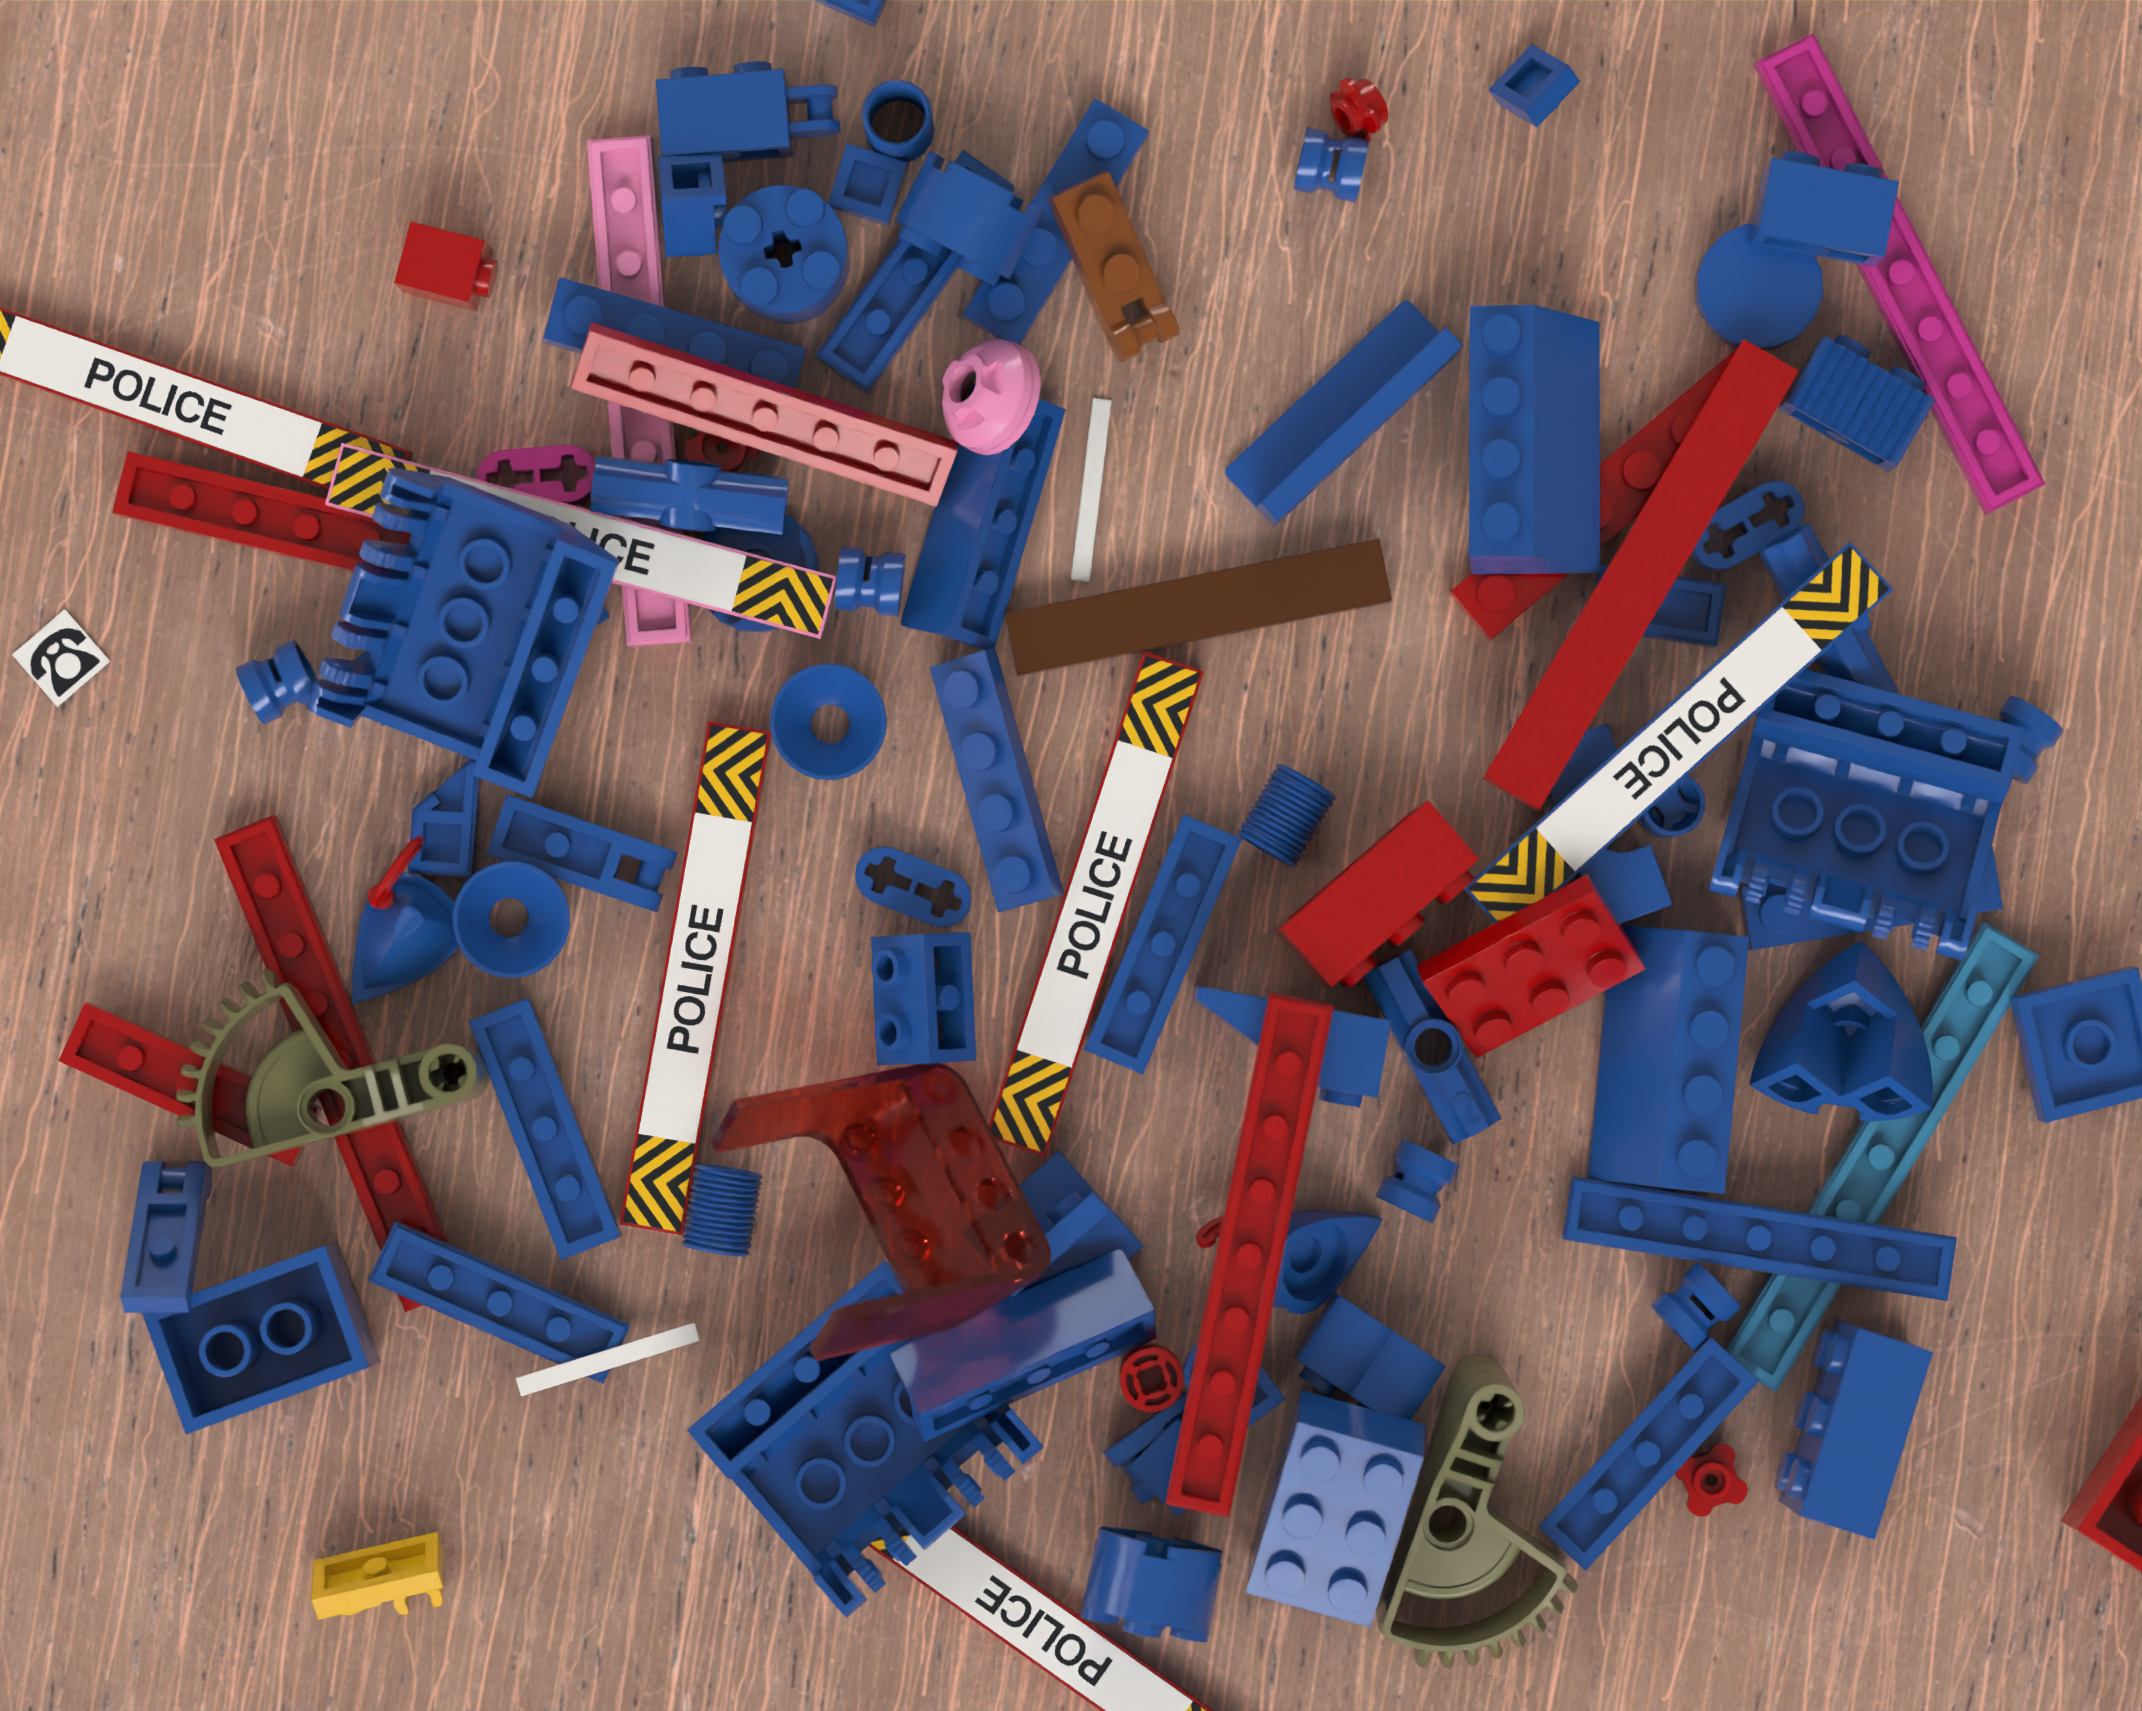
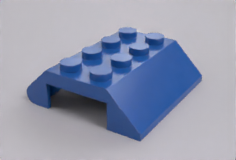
M389 468L380 497L391 504L377 503L372 519L385 528L411 533L408 545L368 539L363 541L359 556L367 562H356L339 611V616L346 621L335 622L331 637L345 647L370 651L367 662L332 657L323 658L318 674L325 679L315 680L307 708L316 715L349 728L363 716L477 761L472 773L473 776L533 798L620 560L572 525L450 477Z
M1805 669L1758 712L1709 891L1735 898L1739 883H1747L1749 886L1745 901L1759 904L1761 898L1766 894L1768 883L1787 888L1784 898L1786 904L1784 912L1799 915L1803 899L1812 901L1808 918L1860 933L1864 930L1867 917L1875 919L1872 936L1885 940L1888 933L1893 930L1896 918L1914 923L1911 934L1913 939L1912 947L1926 951L1931 935L1938 936L1936 954L1963 961L1979 907L1976 906L1999 814L2012 782L2025 728Z
M886 1260L687 1429V1432L726 1478L733 1480L813 1575L815 1583L846 1618L868 1600L849 1574L855 1570L874 1593L886 1584L882 1578V1572L862 1552L875 1539L880 1536L885 1541V1547L897 1561H901L907 1566L917 1556L898 1533L905 1527L916 1542L926 1550L966 1515V1512L948 1492L952 1485L957 1487L973 1507H976L985 1499L981 1494V1487L969 1474H965L960 1468L964 1462L979 1450L984 1456V1462L996 1476H1001L1006 1481L1016 1471L996 1447L1004 1442L1023 1465L1044 1448L1009 1405L926 1442L923 1441L913 1421L910 1397L890 1359V1351L942 1326Z

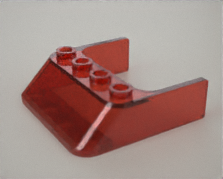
M941 1063L916 1064L740 1098L731 1104L710 1140L716 1153L795 1137H810L828 1146L838 1158L904 1292L835 1309L810 1346L815 1360L953 1329L1040 1278L1050 1264L1052 1252L1046 1236L968 1084L960 1073L950 1066Z

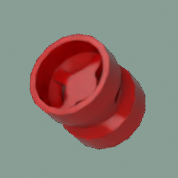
M1156 1343L1143 1344L1130 1350L1122 1360L1119 1370L1121 1391L1126 1400L1136 1409L1146 1412L1163 1411L1172 1406L1181 1395L1184 1385L1183 1370L1176 1355L1166 1346Z

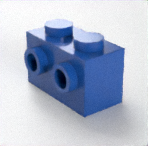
M970 932L871 937L877 1065L976 1061Z

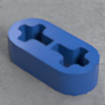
M1770 481L1759 485L1719 508L1707 528L1713 525L1719 533H1722L1738 524L1744 535L1727 546L1731 556L1724 559L1719 552H1713L1708 555L1704 550L1703 544L1710 539V534L1706 528L1691 553L1692 559L1700 567L1708 571L1722 572L1757 554V550L1762 548L1768 541L1800 525L1804 517L1805 507L1801 494L1794 486L1784 481ZM1768 494L1773 501H1779L1782 498L1786 500L1790 508L1782 515L1786 525L1779 527L1774 520H1770L1754 529L1749 517L1765 507L1763 495Z
M884 846L871 849L857 863L855 872L857 887L863 896L872 902L932 926L942 928L957 925L965 919L971 909L972 895L970 887L962 877L950 870L895 848ZM885 857L896 860L894 871L901 876L911 879L912 883L908 891L888 885L883 894L876 893L872 890L874 879L866 875L867 868L870 864L881 865ZM944 880L954 883L953 894L962 900L958 911L947 909L942 918L931 914L933 903L928 899L915 895L919 883L934 889H940Z

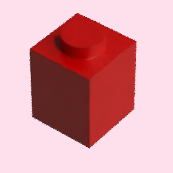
M410 221L394 283L403 293L477 312L481 296L490 298L498 273V261L491 259L493 250L485 240Z

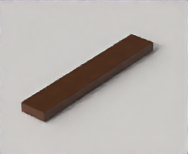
M1380 539L1007 612L1005 616L1017 677L1391 603L1392 598Z

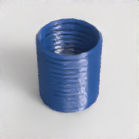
M899 79L882 82L871 90L864 101L862 119L867 142L873 151L906 162L914 161L924 154L932 143L934 122L930 101L923 90L909 81ZM890 102H910L924 114V126L918 135L909 141L900 143L885 141L876 135L872 129L873 118L880 108Z
M1277 764V769L1273 770L1271 778L1267 780L1268 784L1264 785L1265 789L1261 790L1262 795L1258 796L1255 806L1251 807L1252 811L1248 812L1249 817L1245 818L1246 822L1242 823L1241 830L1237 832L1238 836L1275 859L1295 867L1297 866V861H1300V857L1303 856L1302 851H1306V846L1310 845L1309 840L1313 839L1312 835L1316 834L1315 829L1319 828L1318 824L1323 823L1322 818L1326 817L1325 813L1329 812L1328 807L1333 805L1332 801L1336 800V797L1325 787L1284 764Z
M697 1164L694 1166L696 1169L693 1173L695 1178L692 1180L694 1185L691 1186L693 1191L690 1192L692 1197L689 1201L691 1204L688 1205L690 1210L687 1211V1214L689 1216L685 1218L687 1220L685 1224L687 1229L683 1231L685 1235L682 1236L684 1238V1241L681 1242L682 1245L704 1252L738 1257L748 1256L750 1254L748 1249L751 1248L750 1241L753 1239L751 1235L754 1233L752 1228L755 1227L753 1224L756 1220L754 1216L757 1214L755 1209L758 1208L756 1203L759 1202L757 1197L760 1193L758 1191L761 1189L760 1185L762 1184L760 1179L763 1176L760 1173L711 1164Z

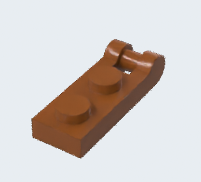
M1101 172L1047 197L1048 204L1106 338L1119 361L1123 362L1140 353V346L1156 339L1159 343H1163L1178 336L1179 327L1176 318L1168 304L1164 301L1110 172ZM1138 300L1144 317L1128 323L1120 307Z

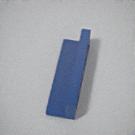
M1403 301L1225 469V476L1273 527L1277 526L1455 358L1464 345L1447 327L1439 333L1410 301Z
M976 383L971 386L967 399L972 394ZM1039 398L1036 411L1024 433L1009 448L997 454H977L957 442L958 451L937 507L934 508L901 618L902 626L937 634L980 650L995 649L1066 409Z
M1116 1250L1020 1292L1014 1298L1011 1296L893 1348L890 1351V1359L910 1397L913 1421L923 1441L926 1442L1157 1339L1155 1309L1123 1251Z

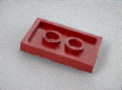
M1588 874L1416 965L1423 984L1476 1058L1646 969L1639 952Z

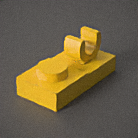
M438 1532L313 1560L311 1601L318 1620L341 1614H357L367 1608L380 1606L382 1602L393 1600L394 1607L400 1615L409 1614V1596L425 1592L430 1596L433 1607H440L442 1605L444 1549Z

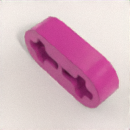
M573 445L506 449L493 452L482 461L478 468L477 480L490 483L491 477L501 475V465L510 463L512 470L516 474H534V482L516 484L513 486L514 490L570 505H577L591 498L592 479L596 461L586 450ZM570 458L574 459L579 469L588 471L587 478L577 480L576 491L567 492L565 485L560 481H544L543 473L564 470L565 460Z

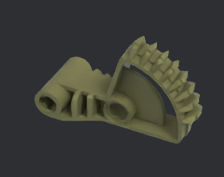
M266 969L261 972V980L266 992L260 995L256 987L250 982H243L238 988L247 1004L240 1008L234 1001L224 998L219 1002V1007L230 1018L229 1022L224 1026L215 1019L206 1018L202 1023L203 1028L214 1035L216 1039L212 1046L198 1040H193L189 1046L193 1053L206 1058L202 1067L184 1064L181 1068L183 1076L199 1080L197 1091L188 1089L177 1091L176 1099L178 1101L195 1102V1115L178 1116L176 1123L178 1127H197L199 1143L205 1162L211 1167L220 1168L470 1102L480 1097L487 1089L490 1076L481 1053L475 1048L458 1044H440L431 1049L350 1070L343 1062L300 991L291 984H281L278 975L273 970ZM284 998L303 1029L297 1030L277 1042L264 1055L252 1075L246 1097V1120L253 1149L222 1157L217 1146L212 1117L213 1090L219 1067L229 1046L242 1028L260 1011ZM452 1063H460L466 1070V1075L459 1078L458 1084L449 1083L444 1077V1072L452 1068ZM328 1089H333L340 1093L346 1106L344 1117L333 1126H327L320 1122L314 1109L317 1097Z
M1475 1355L1465 1358L1457 1364L1450 1377L1440 1406L1425 1469L1375 1612L1377 1626L1381 1634L1392 1642L1414 1648L1416 1664L1423 1668L1430 1661L1432 1651L1438 1652L1442 1666L1448 1669L1453 1666L1454 1652L1463 1651L1468 1664L1475 1666L1479 1659L1476 1648L1486 1645L1494 1658L1500 1659L1503 1655V1649L1499 1640L1510 1636L1517 1647H1523L1526 1640L1521 1628L1530 1623L1534 1630L1544 1632L1547 1626L1540 1612L1545 1607L1556 1614H1562L1564 1610V1605L1555 1594L1558 1589L1566 1593H1577L1578 1589L1576 1580L1566 1572L1563 1561L1553 1549L1487 1503L1495 1485L1499 1469L1504 1461L1503 1457L1510 1438L1518 1432L1525 1416L1522 1398L1501 1365L1489 1356ZM1449 1505L1460 1509V1516L1457 1522L1450 1528L1441 1530L1429 1526V1518L1439 1507ZM1520 1549L1545 1566L1534 1583L1517 1600L1494 1615L1477 1622L1454 1627L1431 1628L1394 1620L1404 1591L1432 1599H1454L1474 1594L1498 1580L1512 1565Z

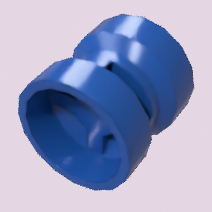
M1307 127L1293 190L1311 194L1318 189L1333 192L1336 199L1355 203L1361 183L1369 140L1350 136L1344 141L1331 139L1324 130ZM1337 149L1340 150L1334 182H1331L1328 179L1334 151Z
M842 546L836 580L835 609L854 612L861 606L873 607L879 615L899 617L906 554L885 552L880 557L867 556L861 548Z
M295 640L277 647L274 656L263 662L253 659L236 667L241 687L257 717L265 725L282 717L285 708L296 702L307 705L315 680H317L306 655Z
M2010 696L1999 711L2000 722L2025 728L2012 779L2028 784L2038 770L2037 758L2044 749L2052 748L2064 731L2054 719L2021 698Z
M1690 776L1684 777L1637 820L1639 825L1647 833L1659 838L1680 836L1692 831L1701 822L1705 812V796L1700 785Z
M1402 1138L1394 1154L1397 1162L1394 1169L1396 1173L1394 1176L1383 1178L1375 1196L1433 1223L1441 1207L1436 1195L1438 1191L1442 1190L1444 1185L1452 1183L1460 1165Z
M1695 1262L1682 1275V1285L1673 1293L1664 1292L1650 1305L1665 1324L1694 1352L1709 1339V1329L1717 1321H1728L1741 1309L1730 1293L1698 1262ZM1691 1296L1706 1310L1705 1313L1689 1299Z

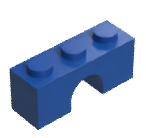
M1608 723L1585 732L1545 800L1549 811L1617 750ZM1651 844L1625 853L1614 852L1605 848L1573 877L1574 881L1588 874L1619 923L1672 905Z

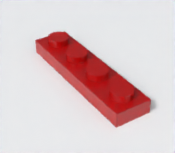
M84 1003L58 1061L181 1116L195 1115V1102L178 1101L176 1099L177 1091L184 1089L197 1091L199 1080L183 1076L181 1068L184 1064L202 1067L206 1057L195 1054L189 1047L95 1004ZM221 1062L213 1090L212 1117L214 1132L253 1149L246 1120V1097L252 1075ZM315 1104V1114L318 1118L322 1107ZM304 1146L268 1156L291 1167L296 1166Z

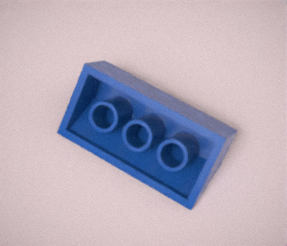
M1537 305L1470 306L1469 561L1471 574L1600 573V322Z
M1621 925L1639 952L1646 969L1605 990L1587 1178L1660 1188L1725 1194L1749 937Z

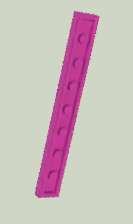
M1814 33L1756 62L1754 68L1798 152L1819 157L1821 159L1819 166L1844 171L1846 164H1864L1880 168L1884 171ZM1884 171L1882 178L1888 179V177H1887V175H1886V173H1885V171ZM1896 196L1885 257L1874 267L1856 264L1911 373L1925 382L1926 387L1923 393L1935 399L1930 410L1984 515L2044 486L2045 482L1898 196Z

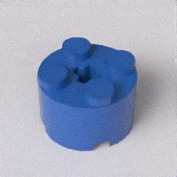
M929 151L895 221L903 225L897 237L939 257L944 246L959 253L960 256L955 264L956 267L993 286L996 285L1000 275L1010 279L1044 209L1030 202L1025 213L1020 212L1019 209L1024 200L1015 196L1014 193L952 161H949L943 172L940 169L945 159Z
M774 185L759 189L743 198L726 214L720 233L718 246L719 261L732 293L748 310L772 322L796 324L821 315L833 304L846 283L851 261L849 245L842 223L831 206L812 190L791 185ZM788 242L792 250L802 249V251L792 255L793 265L788 268H781L777 259H769V257L777 254V245Z
M1101 1526L1094 1544L1081 1617L1107 1624H1118L1119 1617L1124 1618L1122 1630L1128 1633L1161 1638L1162 1629L1171 1627V1636L1196 1642H1208L1222 1568L1221 1558L1223 1551L1213 1546L1177 1537L1171 1540L1152 1536L1151 1532Z

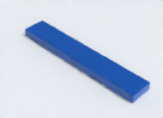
M1572 1176L1562 1240L1948 1301L1957 1237Z

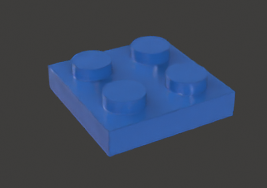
M2129 966L2009 997L2038 1121L2047 1123L2142 1098V981L2138 967Z

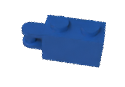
M754 61L734 65V73L709 75L708 69L705 67H683L671 70L670 79L656 80L662 156L722 152L723 163L793 157L792 139L830 136L841 132L840 121L833 119L832 100L838 98L837 86L810 85L788 87L784 70H772V64L769 62ZM807 103L808 121L790 122L789 104Z

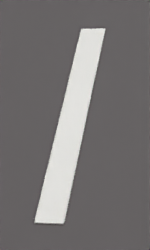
M1093 398L1071 580L1090 582L1112 400Z
M691 1323L516 1378L521 1396L692 1344L700 1341L695 1323Z

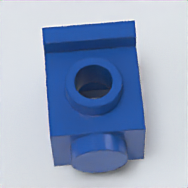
M722 152L658 157L666 257L717 254L715 228L723 227L727 214Z

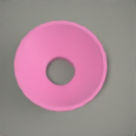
M994 338L985 340L972 347L958 361L954 360L947 368L942 379L944 390L941 403L948 432L962 446L972 452L983 455L1000 453L1015 443L1029 426L1040 396V369L1036 358L1030 350L1018 343ZM976 372L975 388L970 397L963 401L967 386Z

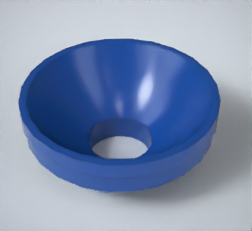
M819 664L795 673L783 684L776 695L770 716L772 739L781 757L801 774L817 780H838L848 778L862 771L874 760L880 751L887 728L885 706L878 690L865 676L852 668L840 664ZM827 705H835L842 708L850 720V728L846 736L832 744L824 743L817 739L811 728L814 714L820 708Z
M502 861L487 865L474 873L463 884L456 897L452 911V928L456 942L464 956L477 968L488 974L503 978H520L538 972L548 966L559 955L567 940L570 928V910L566 896L559 884L547 872L532 864L520 861ZM505 898H513L520 901L526 908L528 914L527 924L520 933L514 936H501L491 927L489 914L492 907L498 901Z

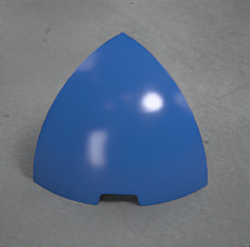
M1861 941L1848 947L1824 964L1788 1001L1762 1043L1749 1083L1753 1088L1777 1102L1814 1115L1819 1113L1823 1104L1854 1107L1858 1110L1859 1120L1885 1121L1905 1118L1932 1109L1933 1104L1931 1064L1924 1036L1916 1015L1893 975L1883 962Z

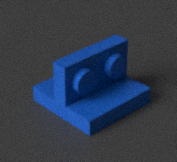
M1059 1150L963 1234L964 1238L996 1272V1279L1013 1298L1020 1292L1113 1251H1123L1129 1260L1143 1247V1244Z

